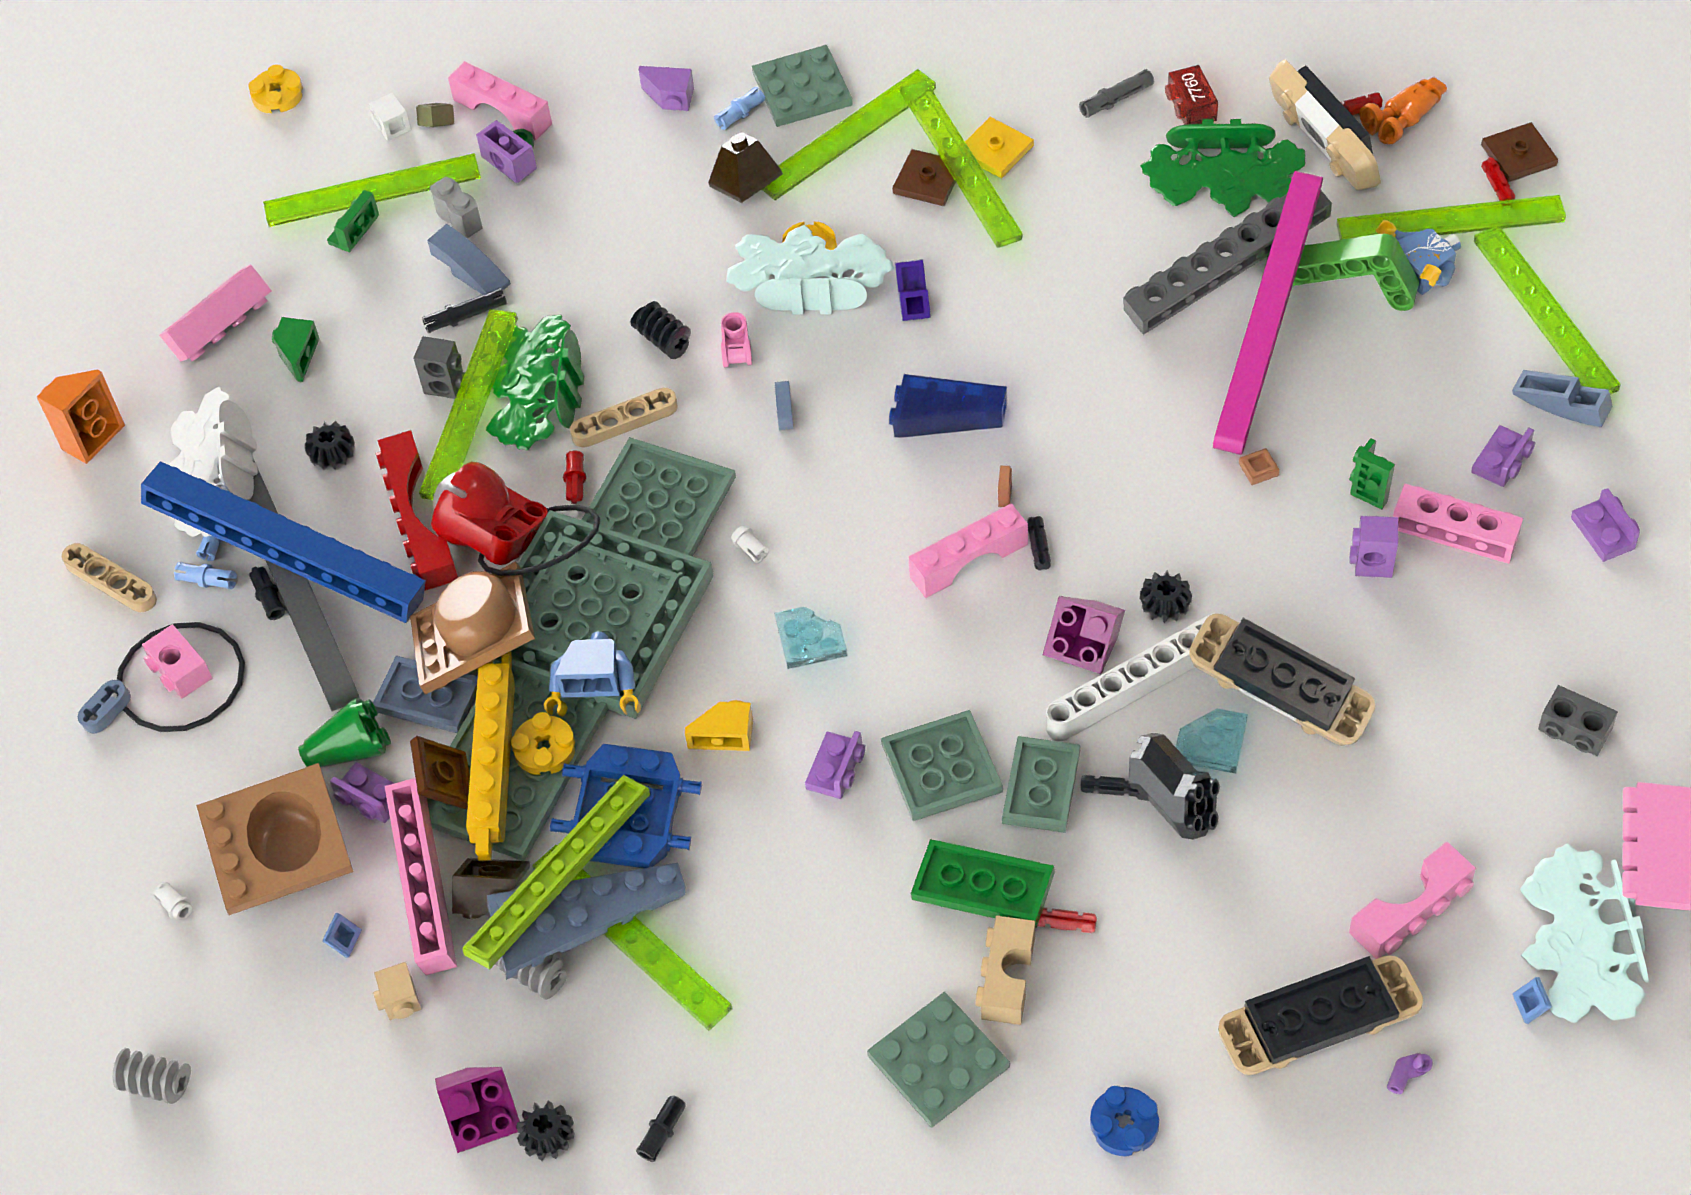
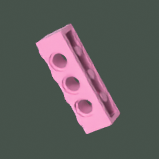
M1404 484L1393 517H1398V531L1508 564L1514 552L1523 518L1508 512L1497 511L1484 507L1481 504H1473L1456 499L1450 495H1442L1408 484Z

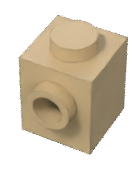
M406 962L374 972L379 989L373 992L378 1010L385 1009L389 1020L395 1018L404 1019L411 1016L413 1012L421 1010L414 982Z

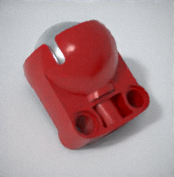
M471 461L462 466L457 472L445 477L436 488L433 498L434 512L431 525L436 534L447 540V542L465 547L470 546L483 554L491 563L506 565L527 550L547 516L548 510L543 504L531 501L508 488L504 480L493 469L482 463Z

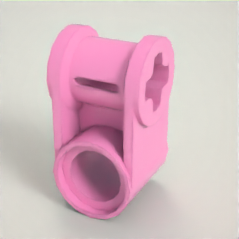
M738 312L728 313L721 320L723 367L725 368L729 364L737 363L752 365L751 345L746 318Z

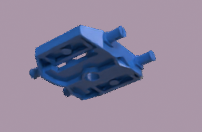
M602 744L586 762V765L578 766L564 763L562 777L580 778L582 783L574 820L567 821L552 818L550 832L568 834L616 783L601 782L602 777L619 780L625 775L640 783L663 785V790L646 786L649 788V797L590 861L649 868L664 859L668 852H670L671 847L690 850V836L672 834L673 818L679 796H681L682 792L700 795L702 781H690L680 778L679 770L671 752Z

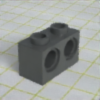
M422 336L413 359L423 393L456 399L460 388L463 389L466 384V372H463L461 354L458 353L455 341Z
M1558 685L1542 713L1538 730L1553 739H1560L1575 746L1581 752L1598 756L1613 729L1618 711Z

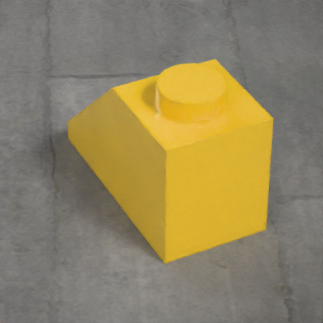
M739 700L718 702L685 727L688 749L750 751L753 725L751 703Z

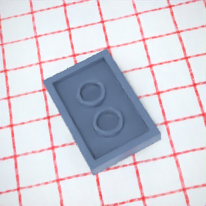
M395 656L373 704L376 707L377 713L458 733L476 698L478 676L465 674L449 682L445 687L425 694L419 686L416 660Z

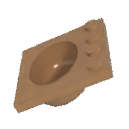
M515 561L500 570H516L521 568ZM485 571L470 572L452 581L441 593L436 603L410 616L419 686L425 694L441 689L449 682L535 639L523 575L499 576Z
M319 763L196 805L225 909L229 916L354 872Z

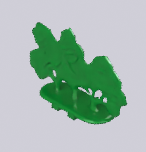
M1202 119V124L1179 125L1170 129L1166 134L1167 142L1174 147L1182 149L1175 151L1166 144H1156L1151 149L1150 159L1142 163L1140 167L1142 168V173L1150 177V187L1157 193L1162 194L1164 199L1172 206H1178L1190 201L1197 191L1202 187H1207L1211 190V199L1218 204H1224L1226 211L1235 217L1250 208L1251 198L1254 195H1258L1266 200L1267 203L1276 197L1281 198L1286 195L1292 180L1289 178V175L1305 166V150L1297 148L1288 139L1281 140L1272 148L1265 149L1263 146L1270 144L1276 136L1275 130L1265 124H1241V119H1230V124H1214L1213 119ZM1230 148H1248L1246 153H1241ZM1198 149H1221V152L1217 156H1205ZM1189 152H1192L1191 160L1187 164L1181 165L1179 161L1184 154L1189 156ZM1258 152L1263 153V159L1258 158ZM1173 154H1178L1175 160L1171 159ZM1196 154L1200 155L1201 161L1195 159Z
M561 314L543 317L532 332H529L525 327L514 325L498 338V353L503 355L507 362L503 366L493 368L485 376L481 384L486 388H493V393L498 398L508 397L510 399V403L494 414L486 427V431L492 436L497 437L499 442L505 446L516 444L519 450H529L534 442L547 439L553 433L554 425L552 421L547 419V416L554 408L559 422L564 428H570L574 421L575 408H581L582 398L578 393V386L584 385L585 376L581 370L580 347L575 333L570 330L571 325L567 321L562 320ZM554 348L555 352L547 353V349ZM559 358L558 373L556 375L551 364L552 361ZM556 381L555 399L550 400L544 393L545 387L549 382ZM539 399H545L546 402L540 404ZM548 405L547 408H543L544 413L537 417L532 416L533 412L539 407ZM544 417L542 423H537V420Z

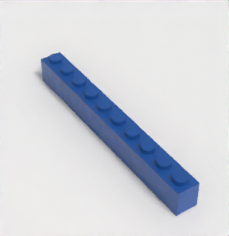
M160 461L141 483V504L399 621L407 623L410 616L423 601L426 580L419 578L417 575L394 567L388 562L374 558L361 550L339 542L335 538L323 535L308 526H303L281 514L263 508L255 502H250L234 495L228 490H223L201 478L194 477L177 467Z

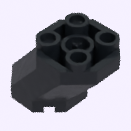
M1150 733L1140 736L1137 743L1142 744L1139 751L1133 750L1129 757V784L1132 789L1139 791V793L1135 794L1137 799L1149 801L1181 838L1194 840L1206 836L1208 830H1214L1218 824L1219 818L1216 811L1217 795L1220 789L1218 780L1211 778L1208 772L1197 771L1164 734Z

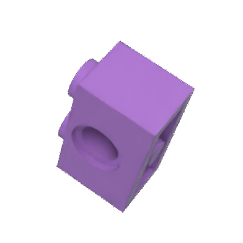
M495 120L476 134L481 157L515 183L520 182L537 169L532 146L499 121Z
M1360 516L1359 528H1353L1349 556L1350 564H1355V576L1392 578L1398 547V517Z

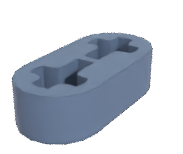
M789 381L774 382L779 431L794 429Z
M119 680L107 681L80 709L77 716L78 722L89 733L103 731L127 706L131 698L130 691ZM113 693L119 694L116 698L111 696ZM94 715L97 717V719L92 720L90 719V717Z

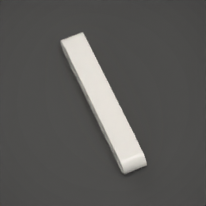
M1210 615L1050 703L1046 709V731L1048 735L1055 740L1068 739L1195 668L1190 658V649L1186 647H1191L1203 623ZM1088 704V705H1091V706H1089V707H1084V706H1081V705Z

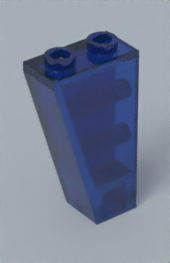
M904 374L902 384L896 385L894 401L897 404L896 408L891 407L889 425H893L894 437L897 438L1003 427L1007 409V387Z

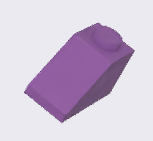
M639 66L641 88L662 109L689 111L694 90L691 69Z

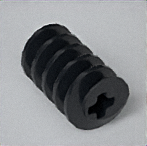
M657 301L648 303L633 314L630 320L631 326L637 329L641 335H644L648 341H651L653 345L670 359L680 358L685 353L689 345L688 339L691 329L683 325L672 313H668V310L661 307Z

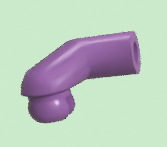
M1416 1053L1399 1058L1395 1063L1387 1089L1395 1094H1402L1408 1079L1424 1075L1431 1070L1433 1066L1431 1057L1427 1054Z

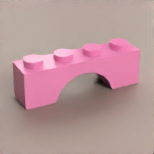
M465 61L448 77L454 101L472 110H475L481 103L489 104L503 113L515 130L525 129L531 132L534 140H537L552 125L548 101Z
M1011 503L908 556L910 578L923 596L927 598L950 586L957 573L973 559L988 553H996L1004 558L1027 546L1028 523Z
M1448 842L1444 843L1423 860L1420 877L1425 891L1421 896L1404 904H1391L1377 898L1352 917L1349 933L1376 959L1382 957L1385 953L1389 955L1394 953L1401 946L1406 936L1410 933L1412 935L1419 933L1426 925L1427 919L1434 914L1436 916L1441 915L1449 907L1450 901L1457 895L1463 897L1471 890L1474 885L1473 877L1476 868Z

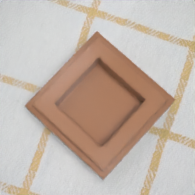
M1267 448L1239 458V465L1251 485L1279 476V468Z
M1000 465L998 507H1005L1011 503L1012 468L1011 466Z

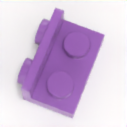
M1499 425L1472 465L1471 473L1504 487L1510 477L1515 479L1518 475L1523 457H1530L1536 442L1532 441L1534 429L1528 427L1524 435H1521Z
M1608 488L1601 491L1599 500L1572 511L1571 519L1603 562L1636 548L1640 534L1639 526L1625 512L1620 499L1614 496Z
M854 731L852 738L826 732L805 781L807 790L842 799L845 789L852 787L855 777V771L853 770L856 763H861L865 755L866 745L862 744L861 732Z
M357 762L354 763L341 780L333 777L329 781L334 791V798L342 805L348 806L350 804L358 808L359 812L370 820L376 818L386 823L390 818L385 786L395 784L392 781Z

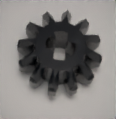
M324 421L322 427L313 426V433L306 434L304 448L310 462L314 466L319 465L323 470L331 466L336 470L337 464L346 465L347 458L353 457L355 441L346 425L340 426L337 421L328 425Z
M1166 570L1163 576L1154 572L1152 579L1145 578L1139 599L1142 602L1143 612H1150L1152 620L1162 617V621L1165 624L1169 617L1177 622L1180 614H1187L1189 605L1192 602V593L1188 581H1181L1180 573L1170 576L1168 570Z
M548 1100L544 1108H540L534 1102V1111L531 1113L523 1110L522 1117L524 1121L517 1122L516 1129L520 1133L517 1137L520 1146L525 1147L524 1150L529 1157L537 1153L538 1159L543 1161L547 1153H551V1156L557 1159V1150L568 1151L569 1144L567 1140L574 1139L575 1133L571 1128L574 1124L571 1116L566 1115V1110L562 1105L554 1108L553 1103Z

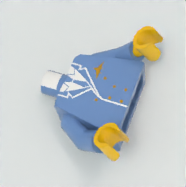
M1383 220L1375 230L1376 233L1392 235L1399 241L1419 280L1417 291L1421 295L1425 294L1435 285L1444 287L1449 284L1455 271V251L1461 248L1460 240L1456 235L1451 234L1442 239L1433 229L1428 228L1420 232H1401L1388 220Z
M603 632L592 633L590 640H575L571 642L567 651L551 666L549 691L552 692V695L545 700L544 709L552 716L553 708L558 704L557 713L563 717L567 712V705L561 700V696L562 698L619 696L620 691H623L624 696L621 697L619 703L622 711L627 715L626 705L629 702H635V710L639 713L641 705L633 695V689L636 688L631 662L623 651L617 650L615 641L609 639Z

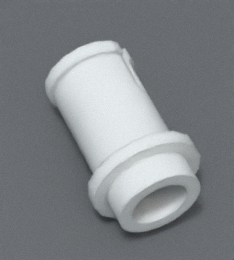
M740 526L731 536L733 545L736 548L740 547L755 563L761 562L767 556L765 553H768L769 549L752 535L753 530Z
M168 882L159 884L153 891V898L168 910L170 918L181 921L191 914V901L187 897H181Z

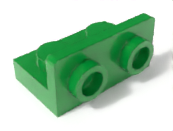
M363 190L358 198L353 200L350 208L337 220L334 226L335 230L327 238L329 245L349 253L379 216L372 192Z
M1370 438L1364 447L1359 446L1354 454L1353 462L1356 464L1349 478V481L1352 482L1350 495L1382 510L1388 502L1395 464L1384 457L1374 454L1376 440Z

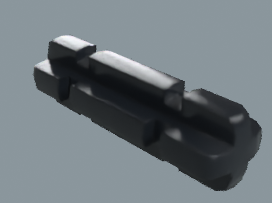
M1040 516L1029 517L1027 520L1028 533L1030 535L1029 539L1034 557V566L1039 571L1047 570L1051 566V559L1048 553L1049 549L1043 518Z
M1083 775L1081 777L1080 790L1084 793L1098 791V794L1124 796V793L1133 797H1136L1135 794L1139 793L1137 789L1131 788L1129 781H1125V778L1105 776L1095 778L1092 775Z

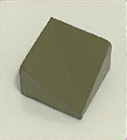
M429 103L416 106L417 124L419 126L438 127L454 124L453 105L449 103Z

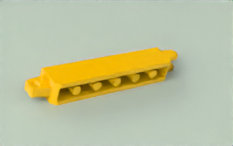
M511 651L501 656V663L493 664L494 660L478 668L466 822L470 843H476L475 852L478 856V861L491 860L493 843L504 842L515 694Z

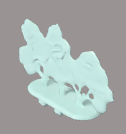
M803 225L788 232L785 242L781 244L772 240L769 236L750 234L743 237L742 241L735 245V248L739 255L745 258V261L728 268L727 283L734 284L741 291H750L757 287L754 295L756 301L761 306L770 310H792V315L804 314V310H820V314H832V310H848L861 306L867 298L864 286L870 288L878 287L883 283L885 273L894 270L895 267L891 260L885 259L886 250L882 249L880 245L874 244L872 239L864 234L847 238L834 250H828L825 248L826 241L819 236H813L812 231ZM847 270H855L850 278H842L843 273ZM832 273H837L838 278H834ZM859 273H862V274H863V277H862V278H857V279H856V276H857ZM769 275H775V279H769ZM825 276V277H829V278H815V277Z
M1565 844L1563 847L1556 849L1554 857L1541 859L1534 869V874L1528 877L1521 887V893L1533 906L1541 910H1547L1554 914L1555 917L1553 924L1541 926L1535 936L1536 943L1529 945L1521 956L1537 970H1554L1558 973L1553 986L1548 990L1549 1000L1552 1005L1550 1010L1553 1015L1559 1018L1564 1017L1568 1021L1575 1023L1581 1017L1587 1015L1590 1007L1595 1005L1611 1020L1635 1017L1637 1013L1636 1007L1641 1004L1646 994L1642 987L1631 981L1625 973L1629 965L1637 962L1643 981L1649 983L1643 951H1646L1643 926L1640 916H1636L1635 899L1626 898L1622 895V878L1615 859L1611 861L1615 884L1612 888H1608L1596 878L1597 874L1602 870L1604 862L1602 856L1593 850L1578 852L1571 845ZM1589 873L1592 875L1593 879H1585L1583 878V875ZM1584 883L1595 886L1593 887L1594 892L1600 891V894H1586L1580 890V884ZM1591 899H1598L1596 905L1589 906ZM1605 899H1618L1625 921L1611 925L1603 923L1598 914L1601 903ZM1628 930L1634 954L1625 955L1614 952V936L1617 931ZM1620 964L1617 972L1612 973L1609 971L1611 966Z

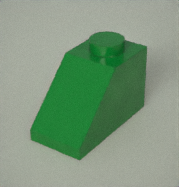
M281 317L278 327L273 330L272 342L277 348L279 357L294 378L299 382H303L320 339L315 323L312 320Z

